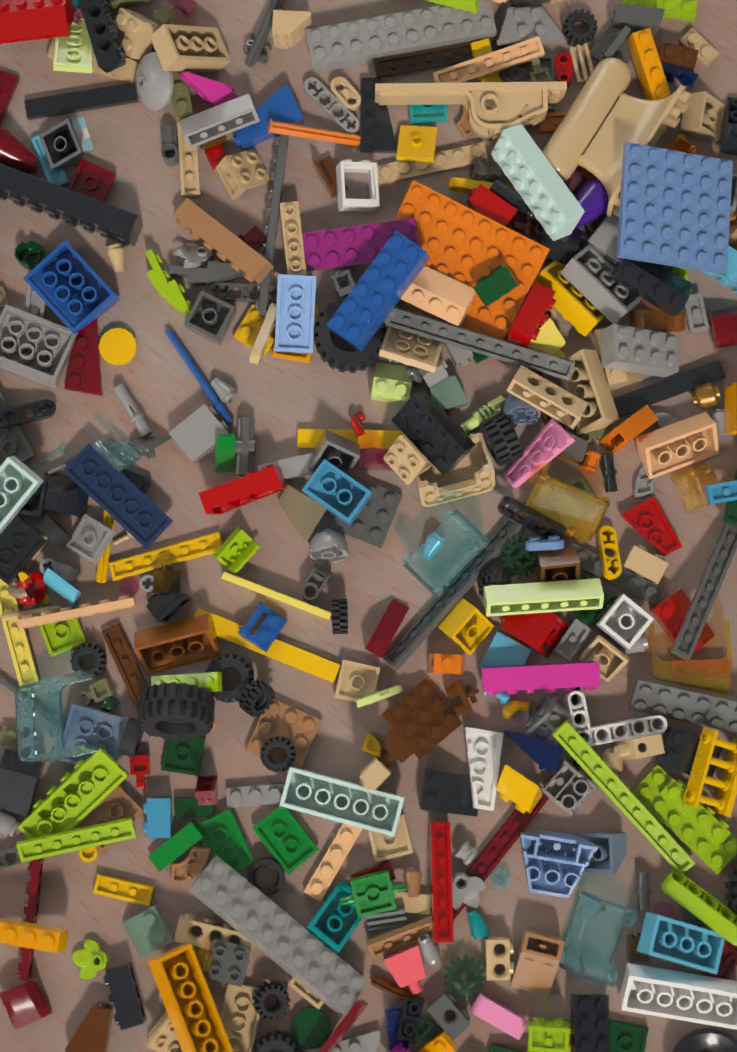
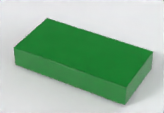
M234 433L215 435L214 471L216 473L235 471L236 435Z

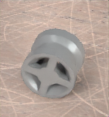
M466 840L458 848L454 856L461 858L467 866L479 850L472 848Z

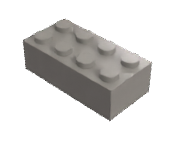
M589 244L575 255L560 273L609 321L617 324L633 310L642 298L608 278L614 266Z
M612 324L601 330L602 368L666 378L679 372L678 335Z

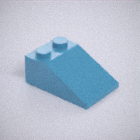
M326 459L322 461L302 489L304 493L349 526L352 525L373 496L370 490Z

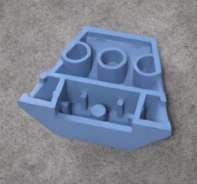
M545 829L521 832L529 892L569 898L582 872L588 866L589 860L594 852L597 851L598 846L575 834Z

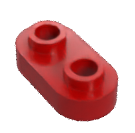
M561 51L554 57L555 82L567 81V89L573 81V60L568 52ZM565 58L566 62H561L560 59ZM565 76L567 80L563 81L560 77Z

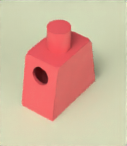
M418 943L383 957L384 963L400 988L408 985L412 995L423 991L419 980L424 979L426 975Z

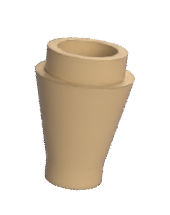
M122 244L107 246L108 251L106 253L114 273L125 271V248H122Z

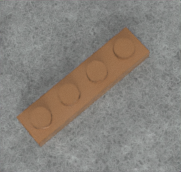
M432 916L366 940L372 958L374 959L419 942L418 938L423 934H429L430 937H433Z

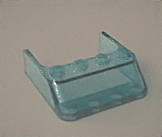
M77 671L25 684L16 690L17 746L20 760L24 762L59 761L98 752L97 747L87 744L66 749L64 747L62 691L67 685L93 679L92 674Z

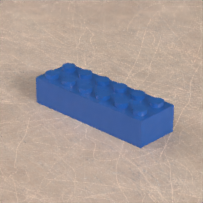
M395 230L327 323L330 330L362 352L430 259L427 251Z

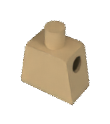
M661 734L618 741V746L614 747V755L617 758L621 757L622 760L639 759L665 753Z

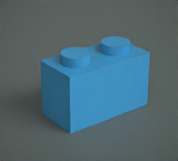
M173 797L147 798V802H144L143 805L144 814H147V822H144L143 825L144 833H147V838H171L173 836Z

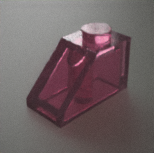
M380 448L360 449L361 456L358 459L357 468L372 471H394L383 459L388 450Z

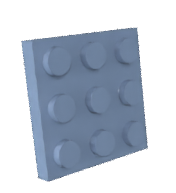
M72 703L56 760L75 765L80 759L85 761L102 747L117 762L121 738L129 718Z

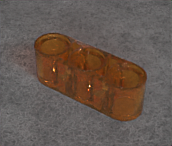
M634 310L630 312V327L658 332L684 331L685 312L682 310L680 315L672 317L662 310Z

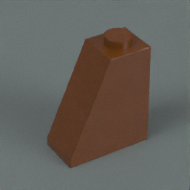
M98 1001L97 1004H94L67 1045L65 1052H108L114 1006H110L108 1002Z

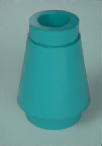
M478 910L467 913L471 937H474L476 941L489 936L488 930L490 929Z

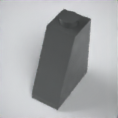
M619 3L617 10L613 9L610 20L613 21L612 25L618 30L622 31L625 25L632 29L630 34L650 28L654 39L660 27L665 9Z

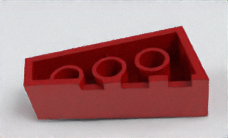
M270 464L262 467V471H252L245 474V477L234 478L227 481L228 483L216 485L208 490L199 492V496L206 515H221L288 488L281 468Z

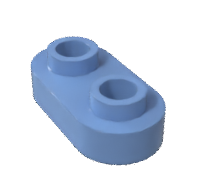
M558 535L548 536V539H540L538 536L529 537V540L525 541V550L528 551L564 548V539H560Z

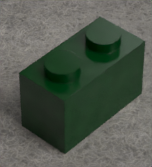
M499 265L492 270L493 274L487 278L484 275L476 281L477 285L473 288L485 307L520 285L508 265L504 267Z

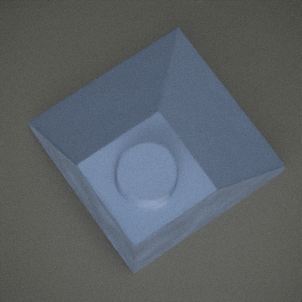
M580 832L582 838L598 846L597 851L594 852L583 872L616 874L627 853L626 833Z

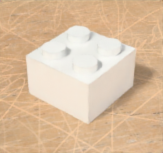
M622 594L596 625L627 650L634 645L654 618L626 595Z

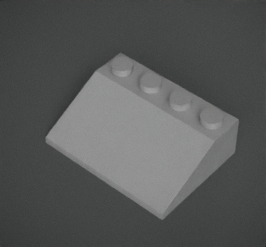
M6 304L0 315V368L56 389L64 373L77 333L73 334L69 328Z

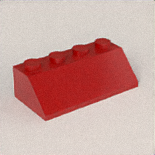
M0 0V44L70 36L75 11L72 1Z

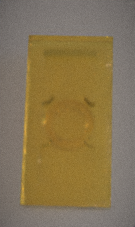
M192 945L201 970L209 972L213 952Z

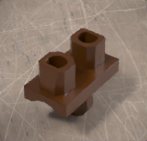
M459 680L453 682V685L445 689V692L449 699L458 695L460 697L461 703L452 706L456 716L466 713L469 715L473 713V710L467 698L470 697L472 704L477 702L475 694L479 693V690H472L471 685L468 684L465 686L467 691L465 694Z

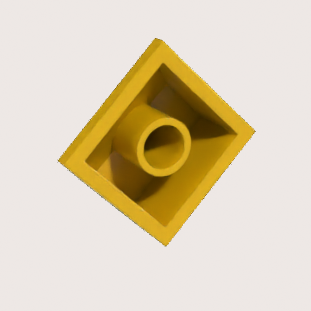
M463 598L438 626L448 638L469 656L495 627L476 607Z

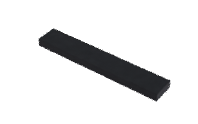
M135 82L24 100L28 120L139 102Z
M716 360L613 398L618 415L621 417L640 410L645 405L651 406L694 390L696 386L721 380L726 375L720 360Z

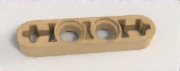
M270 303L249 359L250 363L259 365L276 324L277 303Z

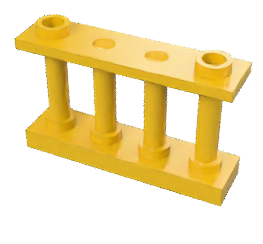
M703 727L684 793L683 804L698 808V804L701 802L714 806L713 811L715 813L731 817L737 795V738L733 737L732 742L717 738L718 731ZM715 745L729 749L726 761L712 757ZM709 764L724 768L721 780L707 776ZM704 783L719 787L716 799L701 794Z

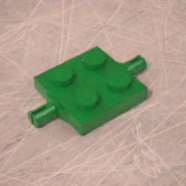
M387 869L350 878L351 895L340 898L341 906L353 903L358 918L397 909L395 893L407 889L405 882L393 885Z

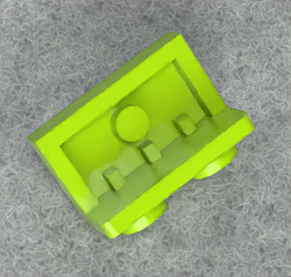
M237 527L213 556L236 575L256 553L260 545L241 528Z

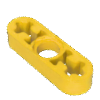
M605 525L597 533L602 573L606 579L616 580L622 573L617 535L613 527ZM604 532H606L607 535H610L608 540L606 535H603ZM605 549H611L614 552V556H607ZM611 565H612V570H616V572H615L614 574L612 573V571H609V568L611 567Z

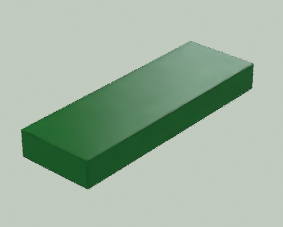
M191 821L151 853L148 858L160 872L205 835L196 823Z

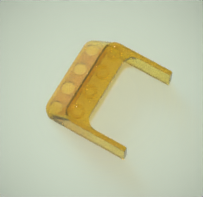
M724 620L726 654L723 658L688 661H663L658 658L655 648L654 622H651L653 678L730 695L732 692L730 620Z

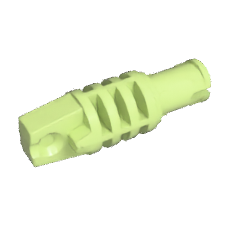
M501 395L487 402L482 408L473 412L472 417L460 424L459 427L468 435L472 430L479 427L481 423L498 416L503 411L506 399Z

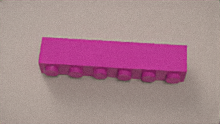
M598 661L481 667L482 691L487 692V695H498V691H506V694H518V690H525L526 693H537V689H545V692H556L557 688H564V691H575L576 687H584V690H595V686H601L600 665Z

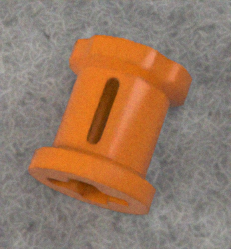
M586 450L583 465L580 466V470L596 474L597 470L595 468L598 459L601 458V454Z

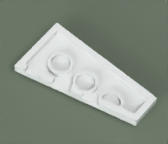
M464 727L473 808L494 811L504 733Z

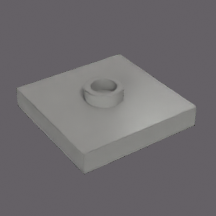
M85 513L72 534V539L66 546L97 565L116 531Z

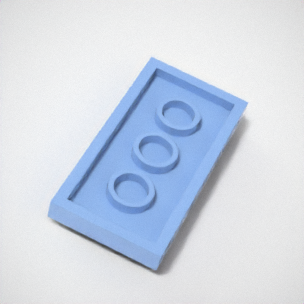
M278 274L275 352L313 354L316 276Z

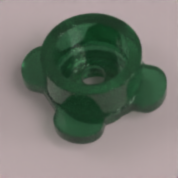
M110 696L101 701L102 706H100V709L110 712L117 709V705L121 703L116 700L115 696Z

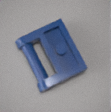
M259 601L255 606L256 610L245 626L241 627L237 633L261 650L267 652L286 625L288 619ZM261 614L267 615L256 633L252 635L250 630Z

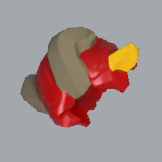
M23 571L18 573L20 579L12 581L8 587L9 594L15 597L21 605H24V610L32 609L41 602L46 605L49 604L50 598L47 595V587L39 571L29 572L28 574Z

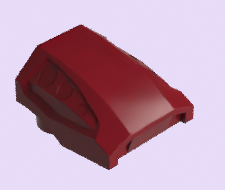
M737 306L708 310L707 315H709V324L712 329L714 348L736 346Z
M36 977L8 991L0 992V998L14 1029L25 1026L52 1013L47 998Z

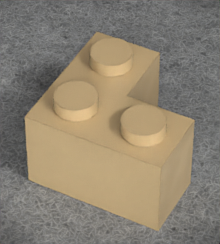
M120 8L115 26L125 32L121 46L128 57L141 60L144 55L150 53L153 46L150 36L159 28V25L137 11Z

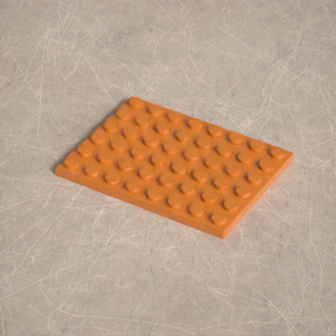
M413 180L394 220L416 219L419 247L427 251L430 257L425 266L473 288L477 285L476 281L484 275L487 278L493 274L492 270L497 266L502 265L504 267L508 265L520 283L518 287L485 307L476 293L462 325H460L505 340L550 248ZM401 299L398 301L423 315L448 322Z

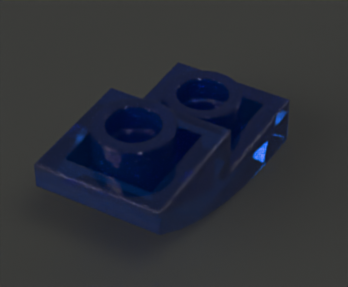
M661 64L666 81L671 84L677 78L682 85L692 87L699 76L695 72L680 66Z
M401 1008L385 1010L388 1051H391L401 1042L406 1048L409 1046L408 1042L396 1040Z

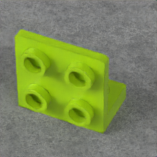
M534 1016L533 1019H529L528 1051L569 1052V1022L565 1021V1018L558 1017L553 1018V1020H545V1017Z

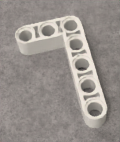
M569 691L564 695L565 710L570 713V718L567 721L579 734L583 733L585 735V741L590 746L664 732L667 728V721L661 715H649L590 726L583 693ZM574 694L578 697V702L575 705L571 703V696ZM576 714H580L582 717L579 724H576L574 721ZM655 719L659 720V727L657 729L653 727ZM637 722H639L641 725V729L639 732H636L634 730V726ZM618 726L622 727V734L620 736H617L615 732ZM600 729L604 732L601 740L597 738V732Z

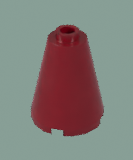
M4 126L0 127V164L27 174L35 173L40 165L37 162L39 158Z

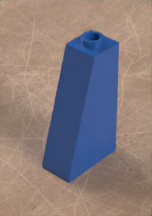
M288 84L284 85L256 109L260 121L234 131L233 139L236 145L241 146L244 151L279 135L277 133H267L269 119L287 124H304L303 116Z

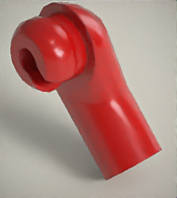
M362 411L357 414L354 413L350 420L356 437L365 434L360 423L366 419Z

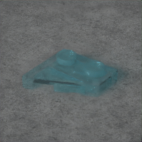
M96 441L93 445V448L119 472L140 460L143 455L130 442L119 443L110 441L108 444H102L101 441Z

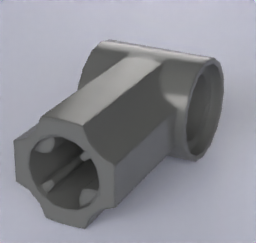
M164 125L160 128L161 154L166 165L175 166L179 163L177 127ZM168 153H175L172 157H166Z

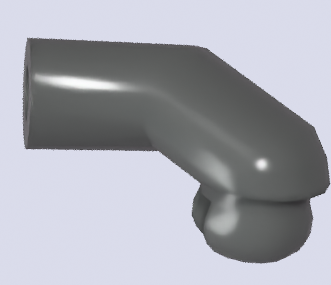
M407 367L406 376L408 378L413 377V385L420 387L423 378L417 367Z

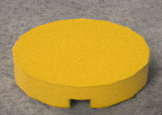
M113 328L105 332L101 337L99 351L103 359L110 365L122 366L131 362L136 356L137 342L132 333L126 329Z

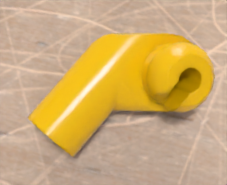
M511 700L502 709L503 717L511 719L517 710L528 711L529 702Z

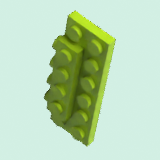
M100 747L85 761L80 759L73 768L75 770L71 774L69 772L65 773L60 779L61 783L57 787L53 785L46 792L48 796L44 800L39 798L32 806L34 808L32 813L17 828L28 839L72 830L127 778L129 773Z
M656 764L632 790L633 794L716 874H719L737 854V839L728 830L730 826L722 819L718 821L713 816L715 812L707 805L703 807L699 803L698 808L683 804L686 791L684 788L686 785L679 778L676 780L671 778Z

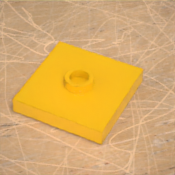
M400 125L396 160L434 162L438 127Z

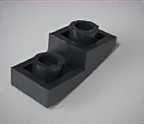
M404 997L396 1040L417 1043L424 1001Z

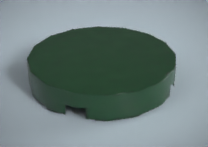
M311 1006L298 1011L291 1025L292 1035L296 1042L308 1048H314L324 1043L330 1033L329 1017L321 1009Z

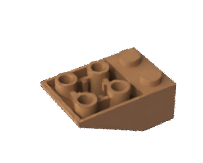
M524 928L510 987L548 997L560 963L564 940L560 937Z

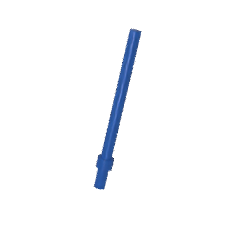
M168 329L165 334L214 404L217 414L222 416L227 425L232 424L234 420L226 410V405L219 400L172 329Z

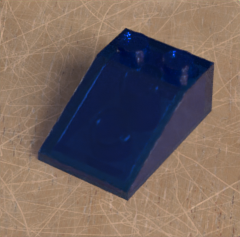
M508 730L503 731L506 737L534 763L539 765L538 769L552 773L553 769L558 771L564 750L563 747Z

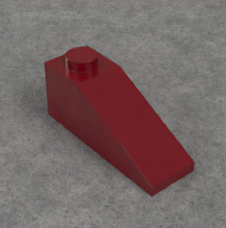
M392 599L365 650L382 658L409 607Z

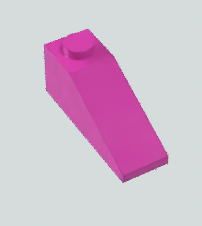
M189 72L178 73V76L212 108L238 98L234 93V88L229 84Z

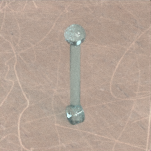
M65 444L61 445L59 450L39 462H34L33 468L39 469L40 465L59 453L67 452L68 447Z

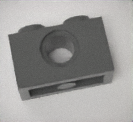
M442 991L426 1008L449 1037L454 1040L471 1025L470 1015L464 1008L461 1010L456 1005L458 1001L451 993L447 995L445 991ZM447 1010L455 1011L453 1018H446L444 1014Z

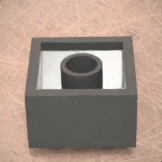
M326 429L317 443L308 470L314 473L322 461L326 459L349 475L361 456L360 445Z

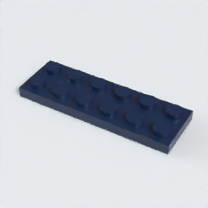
M90 443L62 470L146 549L174 522Z

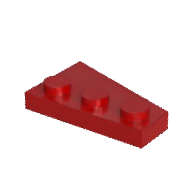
M655 497L620 515L664 556L682 547Z

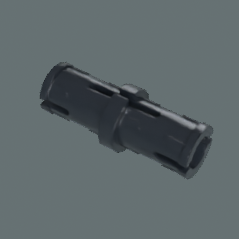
M613 453L601 454L606 493L618 491L616 484L617 470H615Z

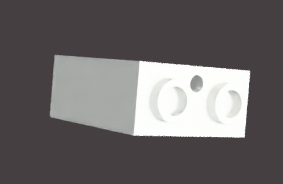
M345 159L340 161L336 166L338 211L375 212L380 207L377 163L370 160L353 162L351 159ZM344 172L367 173L369 199H346Z

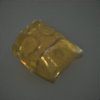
M709 462L671 478L682 500L685 513L707 504L705 485L720 483Z

